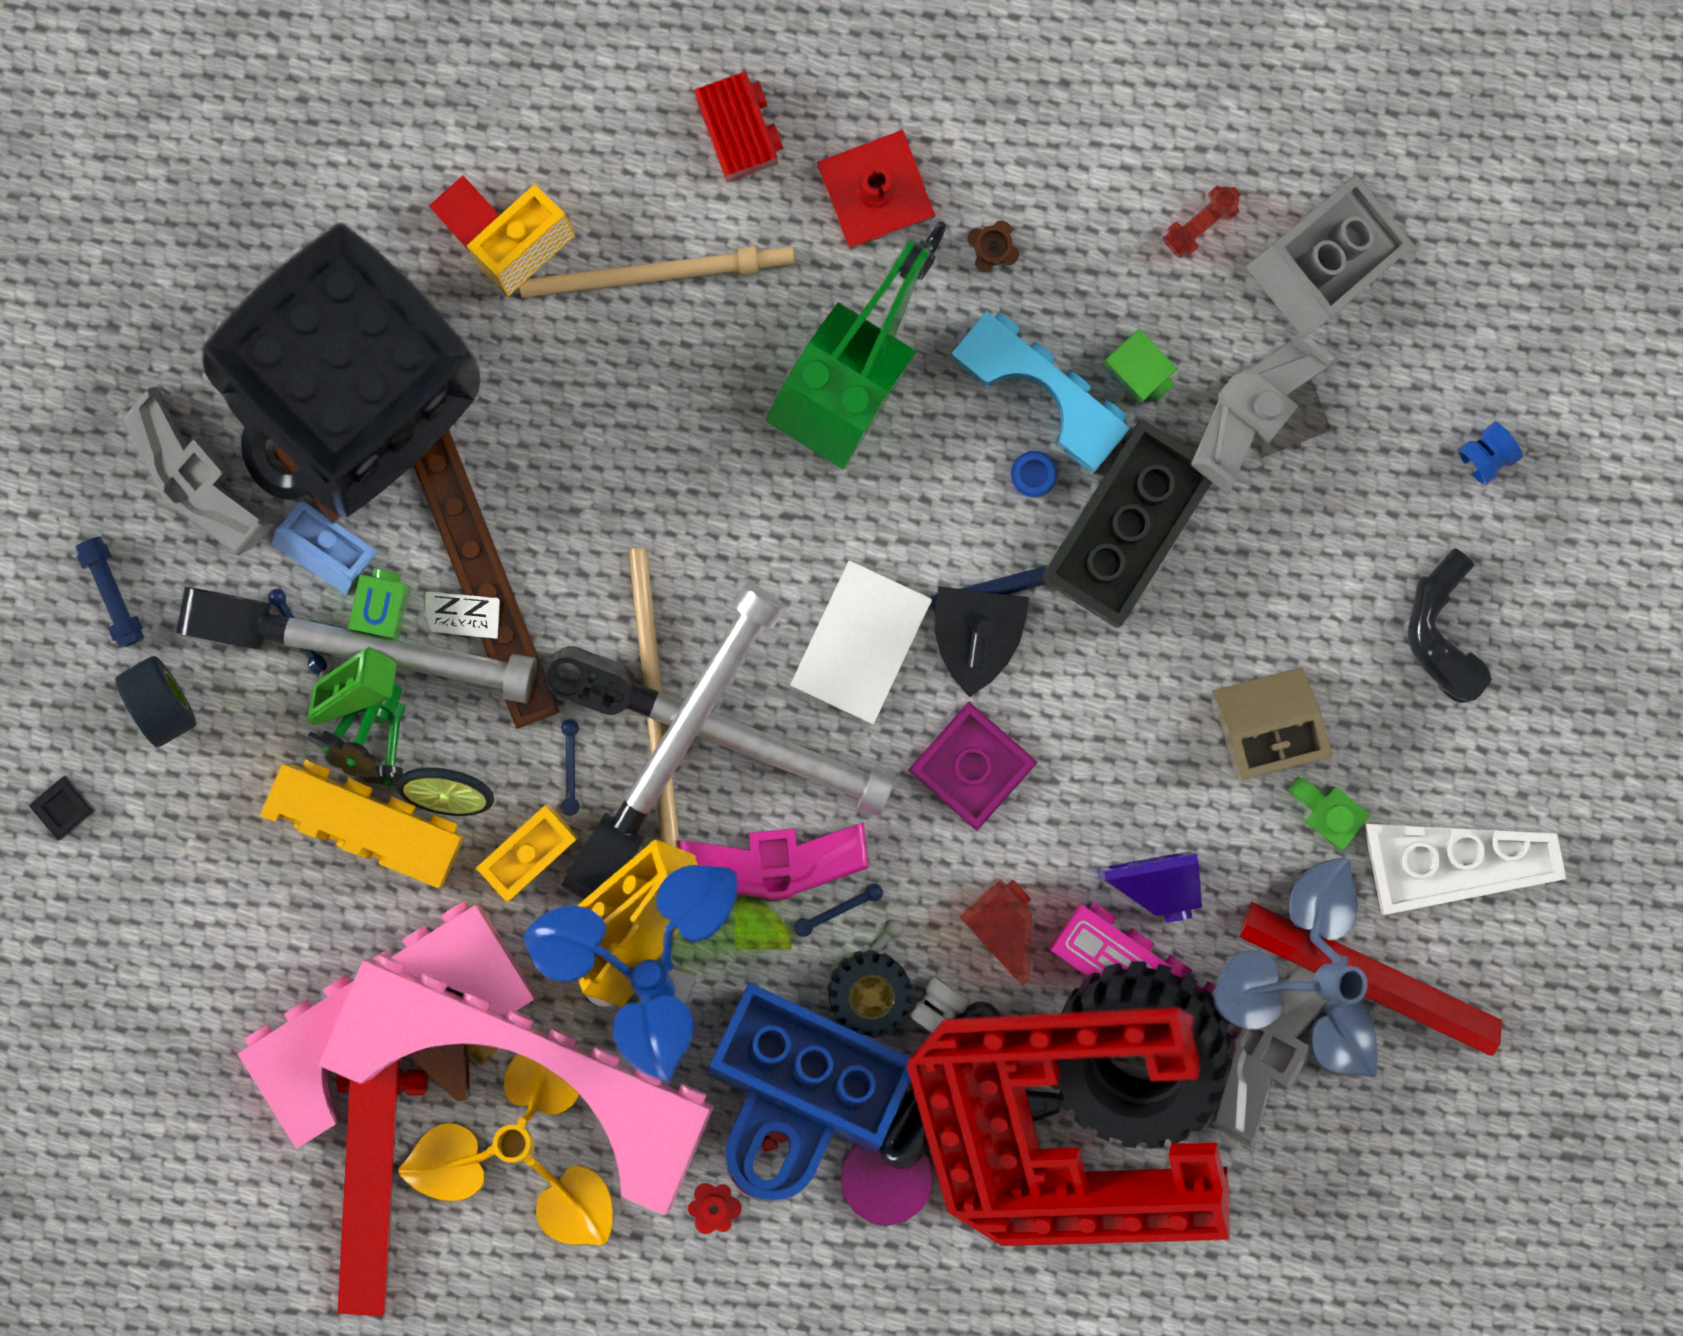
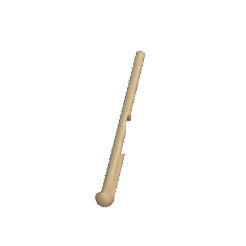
M645 547L633 548L628 550L643 686L663 693L647 549ZM647 717L652 755L667 731V726L664 723ZM671 776L656 801L661 842L680 849L674 787Z

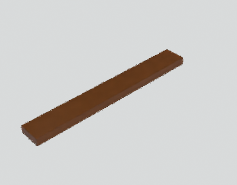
M448 430L413 466L463 594L500 599L498 638L481 637L488 658L509 662L512 654H518L537 659L536 677L529 702L526 704L505 699L515 727L519 729L558 714L560 711L553 693L546 684L545 672L451 432Z

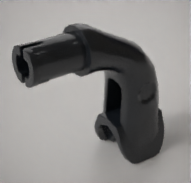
M1454 548L1428 577L1422 576L1419 579L1407 634L1412 653L1426 673L1439 684L1438 688L1454 701L1466 703L1476 700L1492 679L1487 666L1472 652H1468L1466 655L1442 636L1435 624L1438 614L1451 600L1449 594L1474 567V563L1469 557L1457 548Z

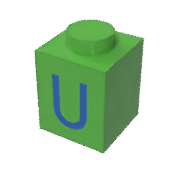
M1140 329L1130 336L1102 364L1139 405L1148 397L1156 403L1175 385L1169 377L1177 368Z
M376 568L373 569L372 577L359 574L348 629L399 640L410 590L409 585L399 583L401 574Z

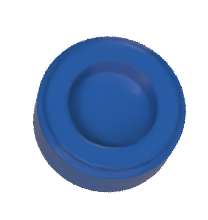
M1026 452L1015 460L1011 468V481L1014 488L1026 497L1037 498L1047 494L1057 480L1056 465L1043 452Z

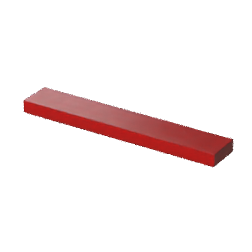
M1251 901L1243 919L1240 933L1242 939L1314 973L1321 966L1333 962L1310 940L1311 929L1299 928L1293 924L1292 920ZM1321 937L1338 955L1347 957L1348 966L1358 967L1364 972L1367 979V990L1364 997L1489 1056L1495 1054L1501 1043V1019L1339 942Z
M400 1059L386 1067L368 1082L360 1084L350 1079L338 1314L384 1316L386 1313Z

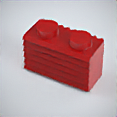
M743 71L694 90L695 98L726 183L778 165L776 152L783 150V145L775 124L766 126L760 109L768 105L759 80L750 83L747 72Z

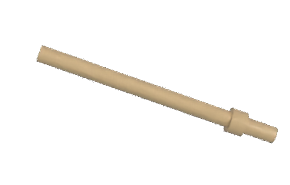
M756 246L737 248L738 253L530 278L519 288L521 298L737 271H740L741 276L759 274V269L794 265L793 246L756 250Z

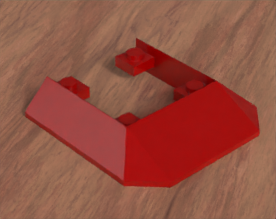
M1179 1008L943 1020L908 1060L907 1069L947 1212L1001 1246L1229 1240L1228 1167L1222 1166L1217 1142L1171 1144L1168 1154L1170 1169L1085 1171L1079 1147L1040 1149L1025 1087L1058 1085L1061 1073L1057 1059L1144 1055L1150 1081L1198 1079L1200 1064L1192 1033L1194 1017Z

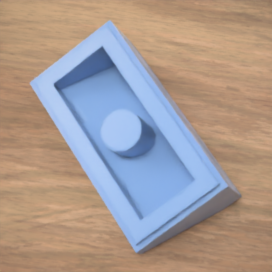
M303 499L275 530L271 543L346 596L358 581L359 574L362 575L377 553L376 549L338 523L332 524L325 514Z

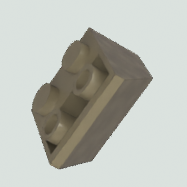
M1303 667L1212 691L1236 780H1245L1333 756L1321 710Z

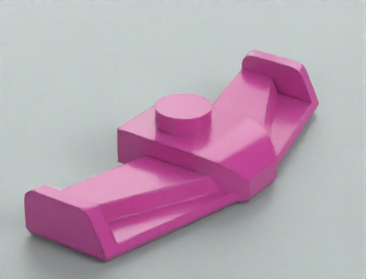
M864 822L797 845L795 828L750 832V850L679 840L680 849L694 854L698 865L726 867L734 870L738 879L737 894L759 897L765 901L791 899L793 895L869 868Z

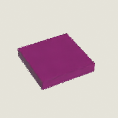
M968 701L912 764L908 771L974 830L978 831L1038 762Z

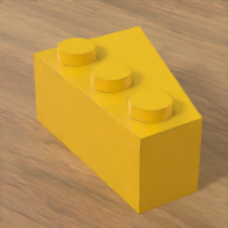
M655 839L577 905L591 909L605 922L606 933L598 946L607 949L629 968L634 969L637 964L644 960L657 961L663 952L665 927L670 922V920L661 915L657 907L659 888L667 876L675 870L685 866L698 865L695 855ZM676 928V930L674 931L673 937H674L675 934L678 932V929H677V928ZM596 954L591 971L579 979L583 994L620 1007H624L634 993L630 980L626 979L624 974L604 958Z

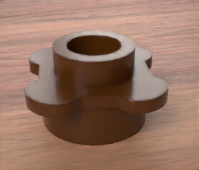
M1000 220L994 226H988L983 230L974 228L969 232L967 240L974 247L977 256L975 266L979 271L989 272L993 266L1002 263L1012 265L1018 260L1019 250L1012 245V238L1010 236L1012 228L1006 221ZM992 242L998 245L995 251L989 249V244Z

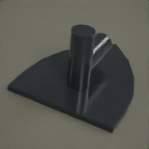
M938 586L935 603V636L939 652L951 677L969 697L990 684L1011 660L1022 637L1029 597Z

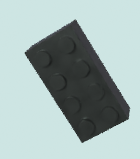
M1141 419L1039 580L1113 627H1121L1212 484V481L1191 466L1196 452Z

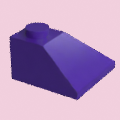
M1186 851L1097 868L1099 878L1153 915H1164L1165 923L1192 918V909L1202 908L1199 862L1196 853Z

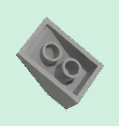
M1356 174L1252 260L1245 268L1302 337H1306L1338 313L1410 250L1414 244Z

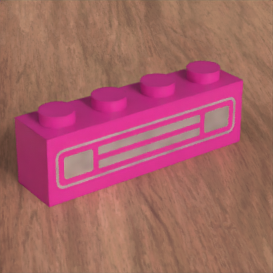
M1094 901L1089 909L1079 903L1048 947L1050 951L1086 976L1093 972L1102 975L1106 966L1116 963L1122 964L1123 969H1128L1131 961L1147 962V968L1157 969L1159 963L1172 967L1171 973L1181 978L1184 973L1190 975L1193 971L1172 955H1169L1164 962L1151 953L1150 950L1154 943L1133 928L1130 929L1127 935L1111 925L1116 916ZM1207 981L1203 988L1197 984L1195 985L1200 992L1207 989L1213 995L1215 985Z

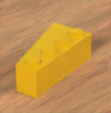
M305 759L303 766L297 763L281 765L260 813L261 817L276 822L278 818L286 819L293 822V827L300 833L328 841V838L337 841L336 845L342 850L367 859H371L372 856L379 859V864L438 889L444 887L465 839L464 835L456 832L458 823L434 813L429 821L413 814L416 805L390 795L388 802L371 796L372 786L351 777L347 778L345 784L328 777L331 771L330 768L309 759Z

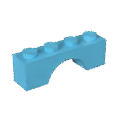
M986 311L952 352L950 359L985 388L1000 380L1022 378L1033 381L1046 389L1055 400L1061 417V431L1057 446L1093 474L1129 431L1130 427L1124 423L1127 415L1108 400L1101 404L1088 394L1091 386L1075 372L1069 371L1067 375L1062 373L1052 364L1056 358L1042 345L1034 341L1029 346L1016 335L1020 330L1019 327L1005 315L998 312L994 317Z

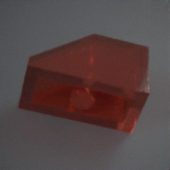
M998 878L958 916L1023 986L1029 981L1032 913L1025 905L1031 901V898L1013 879L1005 885Z

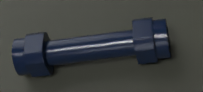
M95 537L75 546L82 569H90L113 622V625L108 627V631L112 640L116 641L118 648L122 649L145 639L139 617H130L109 568L107 560L111 559L112 555L108 545L104 544L102 537Z

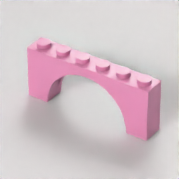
M463 901L441 915L445 924L434 931L429 932L425 925L402 939L406 948L392 957H390L386 950L380 953L405 964L403 972L420 979L422 973H426L444 980L448 983V987L462 994L467 991L491 1001L488 1009L504 1016L508 1010L517 1011L538 997L480 903L469 908L466 902ZM379 954L372 959L377 961ZM347 975L324 988L323 991L327 998L316 1005L311 1006L309 1001L305 1000L284 1013L283 1015L288 1022L272 1031L267 1024L246 1037L244 1040L249 1047L237 1053L296 1149L342 1120L331 1095L328 1069L318 1064L353 983Z

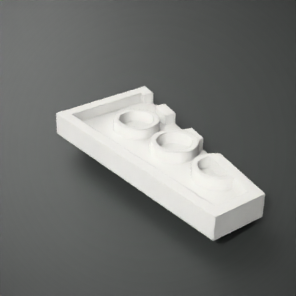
M1364 824L1381 914L1383 915L1566 879L1558 835L1556 833Z

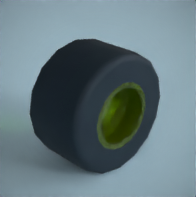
M151 656L116 676L115 683L122 701L136 725L153 746L161 747L196 726L194 713L185 695L170 671L158 657Z

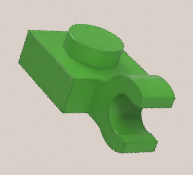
M1297 777L1287 790V792L1312 810L1304 822L1340 851L1347 847L1371 816V814L1335 786H1332L1323 795L1306 779Z

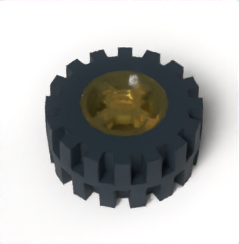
M868 950V952L864 953L857 951L853 953L852 957L842 959L840 966L837 969L834 968L831 974V981L828 983L829 1003L836 1019L842 1026L863 1036L870 1035L871 1038L880 1037L881 1033L886 1032L889 1034L895 1031L894 1027L897 1024L902 1025L906 1020L905 1015L907 1011L910 1012L913 992L908 975L898 961H895L886 953H878L877 950ZM875 983H877L874 987H865L869 985L873 986Z

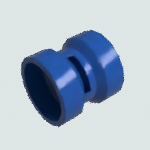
M1496 421L1483 430L1480 439L1468 441L1457 450L1464 464L1471 460L1478 468L1472 474L1484 486L1498 476V470L1503 466H1512L1523 458V453L1515 439Z

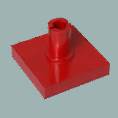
M903 130L817 162L849 250L935 218L933 207Z

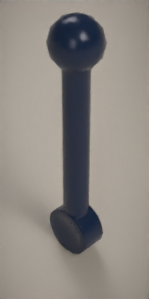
M281 589L271 590L268 594L270 604L277 606L283 616L295 618L285 603V592ZM303 649L309 658L308 666L312 672L320 674L327 669V662L323 656L316 654L313 650Z
M566 719L561 725V731L566 736V799L563 800L561 808L566 815L571 816L575 815L580 809L579 801L575 798V735L579 732V724L574 719Z
M870 884L864 893L809 920L806 918L799 919L795 924V932L801 937H806L811 934L814 927L869 900L872 902L879 901L883 896V889L878 884Z

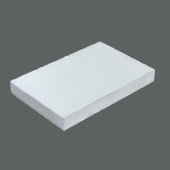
M849 560L790 686L874 724L932 599Z

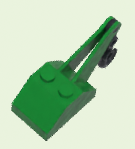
M943 221L937 223L926 241L920 240L919 243H916L910 239L888 276L860 315L842 303H836L799 357L765 419L767 423L841 469L846 468L918 352L896 338L895 335L917 280H922L936 259L934 253L946 230V224ZM900 272L899 276L905 280L895 297L882 328L866 318Z

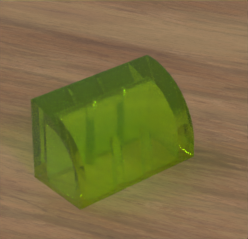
M736 899L735 949H792L793 940L790 927L783 915L775 907L758 899Z

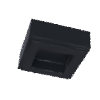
M67 776L60 778L29 805L58 841L64 839L96 811Z

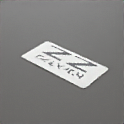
M438 592L425 593V616L432 632L498 638L499 598Z

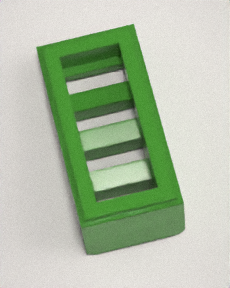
M371 647L360 651L314 683L307 717L308 722L318 725L374 706L390 698L393 691L397 667L396 662Z

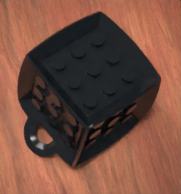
M337 223L322 233L270 274L214 331L204 343L202 352V363L207 378L222 394L231 411L245 427L241 439V451L245 466L253 480L264 491L280 499L293 500L310 493L325 507L341 517H349L411 468L475 400L480 387L478 363L454 329L399 269L345 223ZM268 438L273 440L299 468L297 472L286 475L276 471L271 466L265 453V445Z

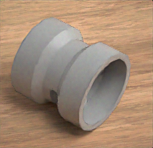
M932 976L925 986V996L921 1001L914 1002L907 1015L933 1033L943 1020L954 1019L957 1014L964 1013L971 1001L937 977Z

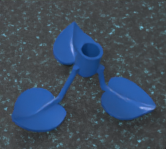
M691 865L679 868L667 876L661 884L657 895L659 912L664 918L670 920L665 927L661 962L644 960L637 964L634 969L629 968L607 949L598 946L606 933L605 922L597 913L582 906H564L541 915L526 930L523 941L537 969L544 976L556 982L569 983L587 975L593 968L595 954L604 958L624 974L626 979L630 980L634 991L643 1004L631 1003L618 1011L613 1025L616 1045L623 1056L640 1072L658 1081L669 1083L677 1064L690 1045L694 1031L692 1013L686 1004L674 997L676 987L668 973L674 967L671 961L673 934L677 928L682 937L690 942L702 941L714 935L723 926L733 908L738 889L737 874L731 868Z

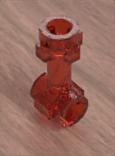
M1217 185L1208 193L1209 204L1183 227L1176 221L1167 228L1169 233L1162 238L1164 243L1179 259L1186 253L1190 256L1199 248L1194 240L1219 219L1231 221L1240 212L1238 205L1241 194L1235 187H1219Z

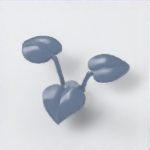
M1337 858L1313 866L1295 883L1289 899V912L1293 924L1302 929H1311L1310 940L1333 962L1321 966L1316 971L1312 982H1278V967L1269 955L1255 950L1243 951L1232 957L1225 965L1213 991V1004L1220 1016L1227 1022L1242 1028L1259 1029L1272 1024L1280 1017L1282 1000L1278 991H1314L1319 997L1329 1001L1323 1006L1326 1015L1318 1017L1310 1030V1049L1315 1061L1324 1069L1334 1073L1373 1077L1377 1075V1040L1371 1014L1367 1006L1361 1001L1367 990L1366 976L1358 967L1348 966L1347 957L1338 955L1321 939V937L1327 940L1339 939L1347 934L1355 923L1358 900L1351 874L1350 859Z

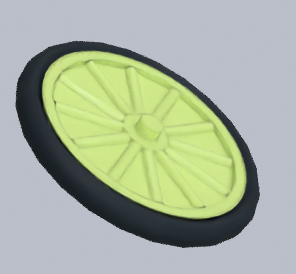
M418 768L405 772L397 780V791L402 798L418 808L438 814L451 816L476 815L487 811L494 803V794L488 785L471 775L450 769Z

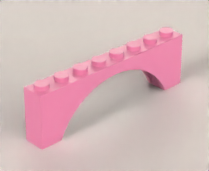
M379 954L377 961L374 959L362 960L319 1061V1066L362 1084L372 1080L382 1070L397 1060L428 1047L468 1043L489 1045L524 1055L544 1065L563 1078L591 1107L601 1122L615 1154L620 1176L621 1197L664 1216L671 1210L714 1108L713 1105L704 1102L707 1094L684 1084H681L679 1090L662 1084L661 1081L645 1075L638 1069L634 1072L618 1065L620 1057L607 1050L594 1047L592 1053L576 1047L574 1045L577 1038L560 1030L551 1028L549 1034L534 1029L532 1028L534 1020L521 1013L508 1010L504 1016L488 1008L491 1001L474 993L465 991L463 997L448 992L446 991L448 983L435 976L422 973L420 979L404 973L405 964L388 956Z

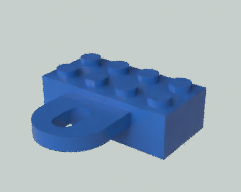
M748 982L706 1072V1075L747 1093V1097L725 1145V1165L733 1183L743 1193L756 1200L764 1202L783 1201L797 1195L812 1180L833 1134L872 1153L876 1152L882 1145L910 1082L907 1069L910 1057ZM777 1132L786 1137L789 1143V1150L778 1175L773 1179L764 1180L755 1174L753 1161L764 1137L769 1133Z

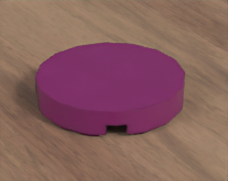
M854 1144L843 1161L841 1185L844 1198L856 1214L870 1223L893 1225L906 1222L922 1210L930 1197L933 1175L929 1158L925 1153L914 1166L907 1169H896L889 1166L882 1159L880 1148L872 1153Z

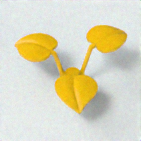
M517 1054L510 1062L504 1077V1091L507 1099L515 1105L528 1106L526 1113L522 1118L518 1119L516 1125L510 1124L501 1127L494 1135L493 1146L488 1147L487 1150L478 1153L479 1144L476 1136L468 1128L454 1123L438 1125L427 1131L420 1138L409 1157L398 1170L400 1176L417 1191L439 1200L460 1201L477 1193L485 1182V1173L479 1162L485 1161L494 1155L511 1164L525 1162L553 1186L544 1190L536 1203L537 1221L544 1233L550 1238L565 1244L601 1246L608 1241L613 1224L612 1200L606 1184L596 1172L576 1165L568 1168L560 1180H558L532 1156L535 1149V1141L526 1127L534 1117L536 1109L546 1115H559L571 1108L578 1100L580 1094L559 1075L521 1054Z

